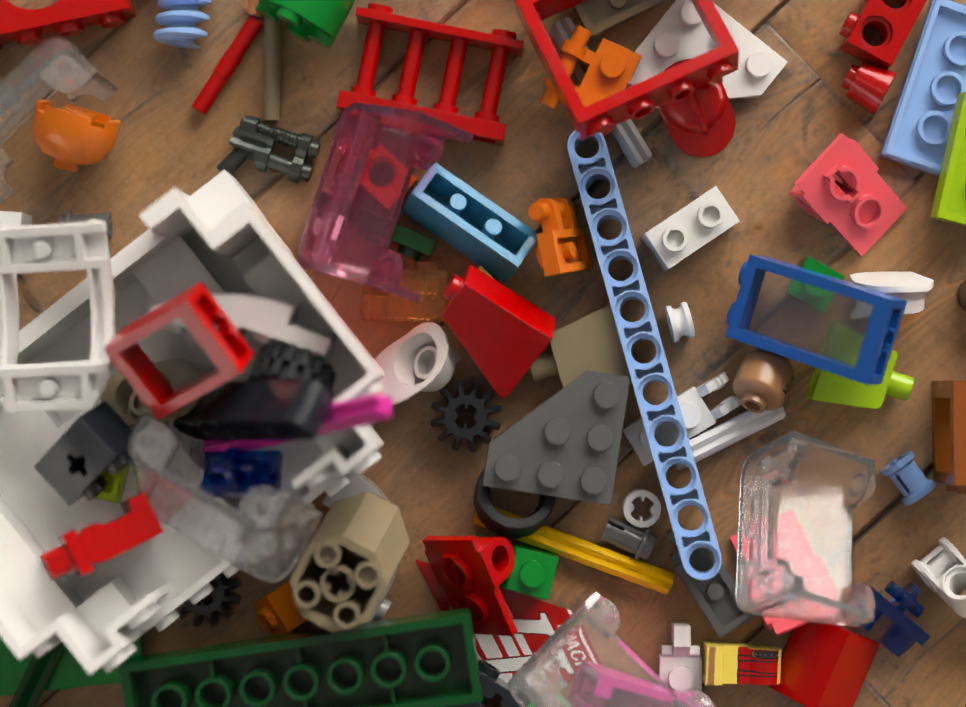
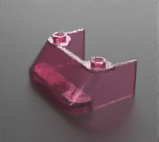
M358 102L350 104L340 117L298 246V261L300 265L375 291L420 303L422 294L397 286L403 276L402 259L399 253L388 249L414 168L425 170L436 163L442 155L445 139L471 143L474 135L421 111Z

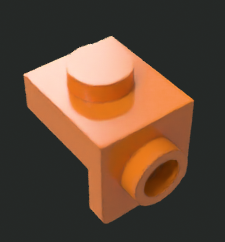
M290 580L253 603L257 610L256 618L260 626L266 632L271 633L272 636L286 634L308 620L300 614L293 596Z

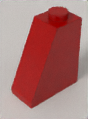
M469 265L461 277L456 274L453 275L443 290L442 297L446 299L442 317L496 393L506 399L552 340L556 318L474 266Z

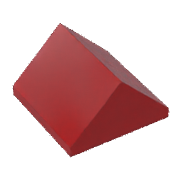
M816 619L791 631L782 652L780 684L768 686L806 707H853L880 643L826 619Z

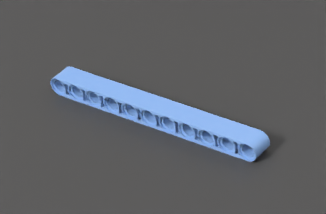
M574 130L567 142L568 153L682 564L686 573L692 578L708 580L714 577L720 570L722 564L721 552L605 139L600 132L584 139H591L599 144V150L596 155L591 158L578 156L577 147L582 141H580ZM602 179L610 183L611 188L606 197L594 199L588 195L589 185L593 181ZM610 219L617 220L622 224L621 233L617 238L606 240L599 236V228L604 221ZM624 259L633 264V273L628 279L617 281L610 276V269L614 262ZM630 300L640 301L645 306L644 316L636 322H628L621 316L623 305ZM647 340L656 346L657 353L651 362L642 364L634 360L632 351L638 342ZM653 381L662 382L668 388L667 399L659 405L649 404L644 398L645 387ZM664 422L674 423L680 431L679 440L671 447L661 446L655 438L657 427ZM676 463L685 464L691 471V481L684 488H675L667 480L668 469ZM686 505L698 507L703 514L702 524L694 530L685 529L678 521L679 511ZM704 547L713 552L715 562L711 569L698 571L692 567L690 554L693 550Z

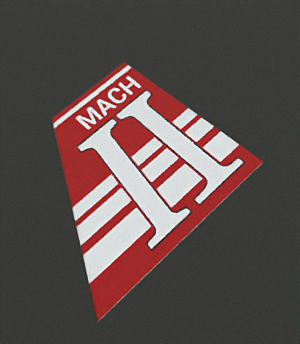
M415 559L440 610H452L443 587H439L430 564ZM499 587L517 628V632L513 636L474 634L478 661L482 659L501 671L498 678L512 686L516 681L529 688L573 682L583 661L603 665L576 612Z

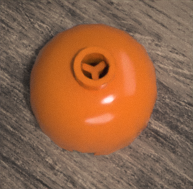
M36 100L32 118L34 142L41 152L54 158V167L78 172L80 165H95L103 161L112 151L118 136L120 120H111V116L74 105L66 104L62 106V109L52 107L54 101Z

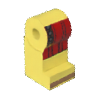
M702 641V681L705 685L780 684L781 648L741 642Z

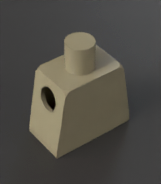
M611 305L555 330L553 338L549 343L551 351L540 354L530 367L534 382L558 376L561 388L571 383L572 380L586 370L630 377V384H632Z

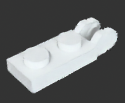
M725 372L697 388L692 386L677 396L689 439L717 423L716 419L741 405V400L735 395L726 398L721 404L709 410L702 399L703 396L712 391H717L726 385L729 378ZM641 417L624 427L622 431L641 463L645 466L654 461ZM671 422L660 424L655 432L657 442L664 447L675 445L680 437L678 427Z

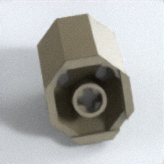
M371 491L333 502L290 578L293 596L302 617L331 632L349 629L370 621L411 541L400 506Z

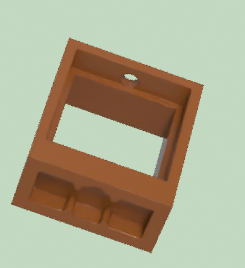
M931 381L934 482L946 484V491H957L958 494H966V381Z

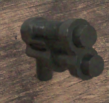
M245 115L240 121V126H237L233 131V137L229 141L234 149L216 167L220 172L225 169L232 175L248 159L255 162L257 171L266 173L269 169L288 175V181L297 184L300 180L309 182L313 166L306 164L308 157L317 158L321 143L313 141L314 137L312 135L293 133L284 128L281 129L268 123L265 124V122H261L260 118ZM276 143L286 147L289 146L294 148V150L296 149L294 159L273 153Z

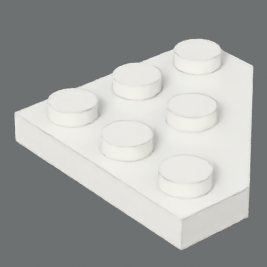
M676 0L635 50V53L641 55L642 58L628 87L664 72L667 67L676 61L692 59L716 48L691 0ZM714 3L739 49L738 70L723 76L722 83L729 99L758 98L788 62Z

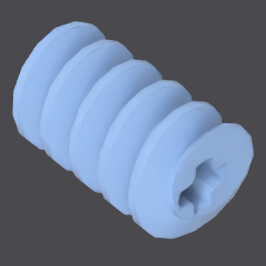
M157 0L158 6L165 10V12L158 13L155 16V21L164 28L153 32L154 40L161 44L179 48L200 49L201 47L195 44V39L208 37V32L198 28L197 23L209 21L210 16L200 11L199 6L212 4V0Z

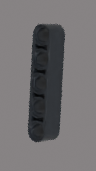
M302 378L225 382L202 395L195 407L185 415L174 419L173 426L185 435L199 440L316 439L334 395L325 386Z

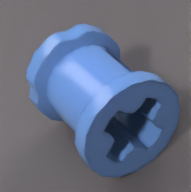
M912 450L897 456L880 470L884 477L889 476L903 495L901 501L905 506L917 502L937 485L933 479H927L914 462L915 454Z

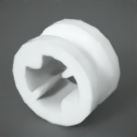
M687 302L680 303L677 309L672 308L671 305L665 306L666 320L673 343L679 342L682 336H687L689 339L695 338L693 320Z
M635 489L624 498L622 513L625 519L633 526L639 528L649 527L659 519L661 504L657 496L645 489ZM637 497H640L641 501L648 497L652 502L648 507L651 515L644 520L641 515L638 516V519L633 518L631 512L635 509L631 502Z

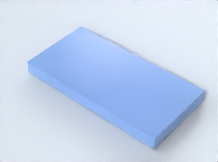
M930 0L879 157L936 176L940 175L958 93L966 92L965 5L950 0Z

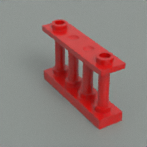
M369 3L368 9L357 7L355 14L357 21L360 24L368 25L356 86H351L350 92L339 91L336 107L340 113L503 146L507 124L499 123L500 117L496 113L508 55L522 57L524 41L516 39V33L503 29H492V33L489 34L392 14L393 9L391 7L376 3ZM385 29L410 34L398 92L393 94L392 100L375 97L376 91L372 90ZM426 37L451 42L439 102L434 103L433 109L416 106L417 99L414 98ZM467 46L492 51L480 112L476 111L474 117L458 114L459 108L455 107Z

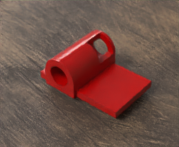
M477 536L425 537L422 540L426 548L424 551L439 587H443L452 610L470 607L474 634L513 636L517 632V628L499 588V585L511 574L515 564V553L509 540L504 537Z

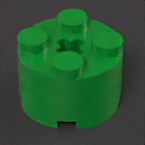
M258 0L259 2L255 10L272 21L277 22L280 18L289 24L286 31L292 36L307 43L311 39L324 47L330 48L350 13L355 0Z

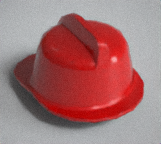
M690 59L676 61L675 63L667 67L664 71L673 68L681 63H684ZM710 82L695 89L688 98L682 101L672 102L670 100L658 106L672 140L680 150L690 156L703 158L715 155L726 148L733 138L736 121L733 108L722 82L719 84H711Z

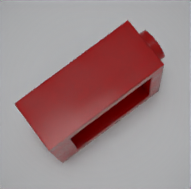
M202 282L195 284L120 329L104 348L114 368L125 376L136 390L141 403L148 407L158 420L240 375L255 354ZM180 318L216 368L174 391L137 342Z

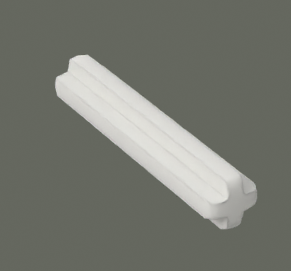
M783 406L776 410L764 411L763 413H754L747 410L689 439L695 462L784 419L786 414ZM682 463L672 465L676 470H682L687 467Z

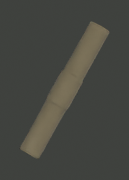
M264 17L263 121L280 122L282 74L281 19L279 18L275 22Z

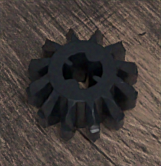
M456 381L455 388L458 397L454 398L449 390L443 388L440 393L449 404L445 406L441 403L433 402L431 408L435 411L444 412V418H435L430 423L432 427H438L446 424L448 427L438 436L440 442H444L453 433L456 435L452 444L453 450L458 451L461 447L462 438H468V448L473 452L477 450L474 438L477 434L486 444L492 440L490 435L483 430L485 426L493 430H499L501 427L499 422L487 420V415L498 414L502 410L500 405L489 408L485 407L484 404L494 396L491 390L487 391L481 399L475 397L480 388L479 382L474 381L471 385L470 395H465L463 382ZM461 404H465L466 409L470 404L477 410L474 415L477 423L471 428H467V423L464 424L463 428L455 422L459 416L456 408Z
M222 572L209 582L214 587V590L210 593L214 600L211 601L210 596L193 606L188 599L184 602L185 607L178 613L180 618L183 619L190 612H193L192 623L195 627H199L202 624L205 615L211 627L219 624V614L229 619L234 612L228 603L239 604L242 600V596L231 592L230 589L239 587L242 584L241 578L228 580Z

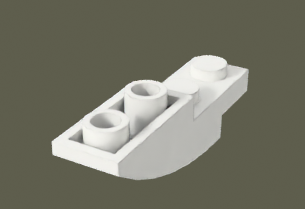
M210 293L243 338L246 330H250V338L256 341L275 345V342L280 340L297 345V350L303 352L304 348L312 351L311 356L313 357L319 354L327 355L333 350L337 334L296 321L301 305L299 303L254 293ZM162 304L151 307V311ZM180 318L163 327L177 333L186 334L187 328Z

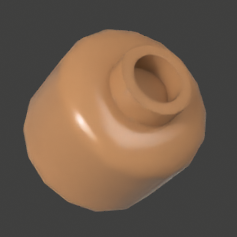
M760 348L757 351L747 353L743 357L733 380L732 388L745 409L754 413H763L764 411L776 410L783 405L795 374L787 357Z

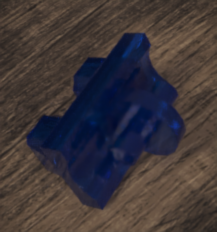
M230 447L226 451L204 452V476L200 484L199 494L203 498L278 497L281 492L283 454L280 450L242 451L239 447Z
M890 581L884 588L894 598L892 602H889L872 586L862 582L855 590L860 597L854 603L848 616L866 631H869L882 615L886 617L892 625L878 641L897 657L904 654L915 642L923 646L931 636L903 613L908 610L915 617H919L925 610L915 600L920 592V587L914 582H910L901 588L894 581Z

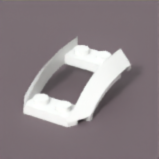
M91 219L87 222L14 227H9L8 224L0 226V404L7 413L94 408L113 370L110 357L104 350L106 345L115 336L114 288L105 222ZM87 269L91 308L90 361L18 364L19 297L16 273Z

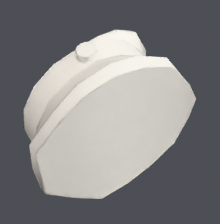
M863 272L849 276L850 283L907 300L903 314L918 313L924 310L925 296L934 286V280L914 272ZM857 300L856 307L850 313L851 318L870 317L874 305Z

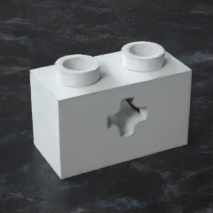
M715 186L646 232L641 239L663 272H665L740 222V220L717 186Z

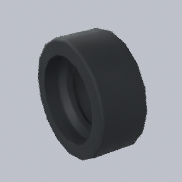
M485 467L483 468L476 482L473 503L478 518L488 530L501 537L517 539L532 535L544 526L553 510L556 497L540 494L539 504L532 514L521 519L508 518L497 512L493 507L490 499L491 487L482 485Z

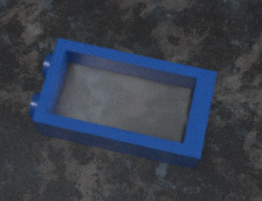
M749 256L748 261L743 264L739 273L738 283L741 286L737 300L730 306L727 313L726 323L729 327L726 337L865 385L882 383L907 300L768 256Z

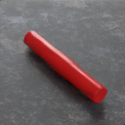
M249 15L232 44L214 68V72L192 104V108L206 116L264 24L260 20Z

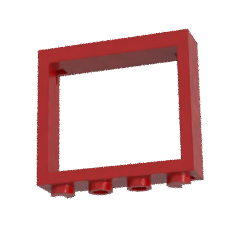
M515 0L517 15L580 141L600 132L605 136L617 124L629 119H642L651 114L655 107L670 100L672 102L682 101L688 98L695 89L710 82L711 84H719L723 81V76L738 70L739 49L713 1L691 0L716 48L584 107L541 21L586 0Z

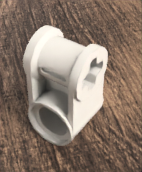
M942 537L938 540V547L920 561L917 559L913 560L910 565L920 579L934 593H937L956 614L966 618V595H959L962 591L966 590V560L947 538Z

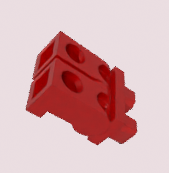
M145 492L120 503L125 512L124 515L106 524L95 523L83 527L77 533L73 529L59 536L58 539L61 546L40 555L51 580L74 570L76 576H83L95 570L92 564L107 561L163 533L164 531Z

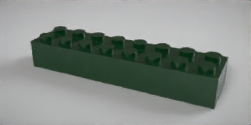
M470 607L365 622L336 632L323 628L131 656L119 664L125 707H449L483 701Z

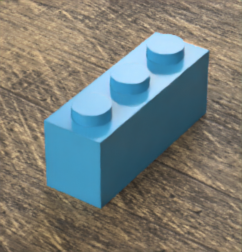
M433 162L401 211L467 258L482 266L505 284L537 240V232L436 162Z

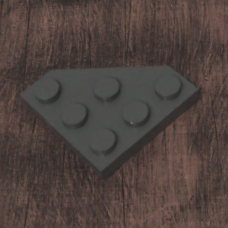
M589 370L580 374L571 383L527 413L514 425L489 441L482 485L611 505L630 377Z

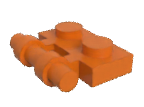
M576 25L570 40L565 39L560 49L563 54L560 59L569 77L578 61L589 66L580 86H574L584 107H587L626 89L642 56L605 38L602 39L595 53L585 48L592 32ZM547 75L543 84L546 89L539 103L548 108L555 109L559 97Z
M566 197L554 199L540 198L531 204L528 209L529 217L542 225L543 233L536 234L538 240L536 257L539 265L544 270L545 277L593 269L585 227H578L576 217L577 206Z

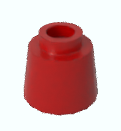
M863 62L861 67L852 64L841 87L848 90L846 97L875 115L896 72Z

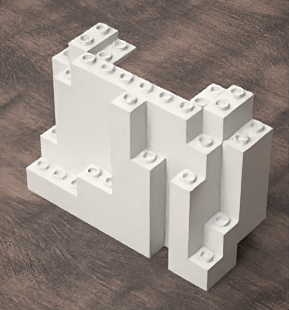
M225 169L191 196L174 187L139 215L149 229L110 259L114 288L115 335L123 327L150 312L151 307L165 303L195 284L202 282L209 293H254L299 303L301 305L296 321L337 334L332 352L327 355L319 354V356L324 358L323 364L329 363L333 367L332 371L336 373L331 389L334 395L331 404L376 394L384 388L379 381L386 376L385 372L295 260L294 254L268 223L267 217L237 179ZM88 277L19 331L18 364L90 361L91 308ZM162 327L137 342L152 363L169 359H184L194 363L202 371V374L216 368L188 329L186 334ZM246 330L244 340L255 354L243 372L227 382L248 381L259 351L266 345L250 338V330ZM280 340L276 341L277 343H283L286 348L289 346V343ZM114 366L110 376L118 372ZM0 404L1 638L19 660L31 653L38 659L47 651H51L61 642H64L89 675L100 667L106 673L110 672L138 650L133 644L136 639L154 626L160 633L180 617L175 610L188 599L194 606L214 590L209 583L222 572L229 578L245 566L248 561L244 555L252 548L258 546L261 551H264L287 533L282 526L283 524L292 519L297 525L316 510L312 501L323 492H326L331 498L350 483L346 477L347 473L354 470L359 475L379 460L382 456L377 449L385 443L370 424L317 435L316 439L294 440L214 458L212 455L206 456L202 452L203 440L192 438L177 430L173 426L174 419L170 420L160 430L149 433L138 432L132 429L141 440L129 452L133 459L130 464L121 503L145 492L164 532L107 561L92 564L95 570L83 576H76L74 570L51 580L40 555L61 546L58 539L59 536L73 529L77 533L83 527L95 523L106 524L124 515L125 512L120 503L116 504L97 498L89 501L85 496L68 506L34 468L77 418L90 409L7 413Z

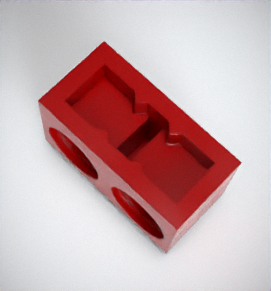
M865 0L858 14L851 11L839 32L845 38L839 49L862 62L888 69L893 65L927 0H900V6L896 9L888 7L883 0ZM870 27L879 33L880 44L878 46L869 45L864 41L862 36L863 28Z

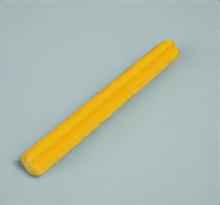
M493 506L497 512L508 518H524ZM475 513L474 523L486 528L478 518L477 513ZM546 525L532 535L516 539L662 594H668L674 582L675 575L668 570L641 560H635L633 557Z

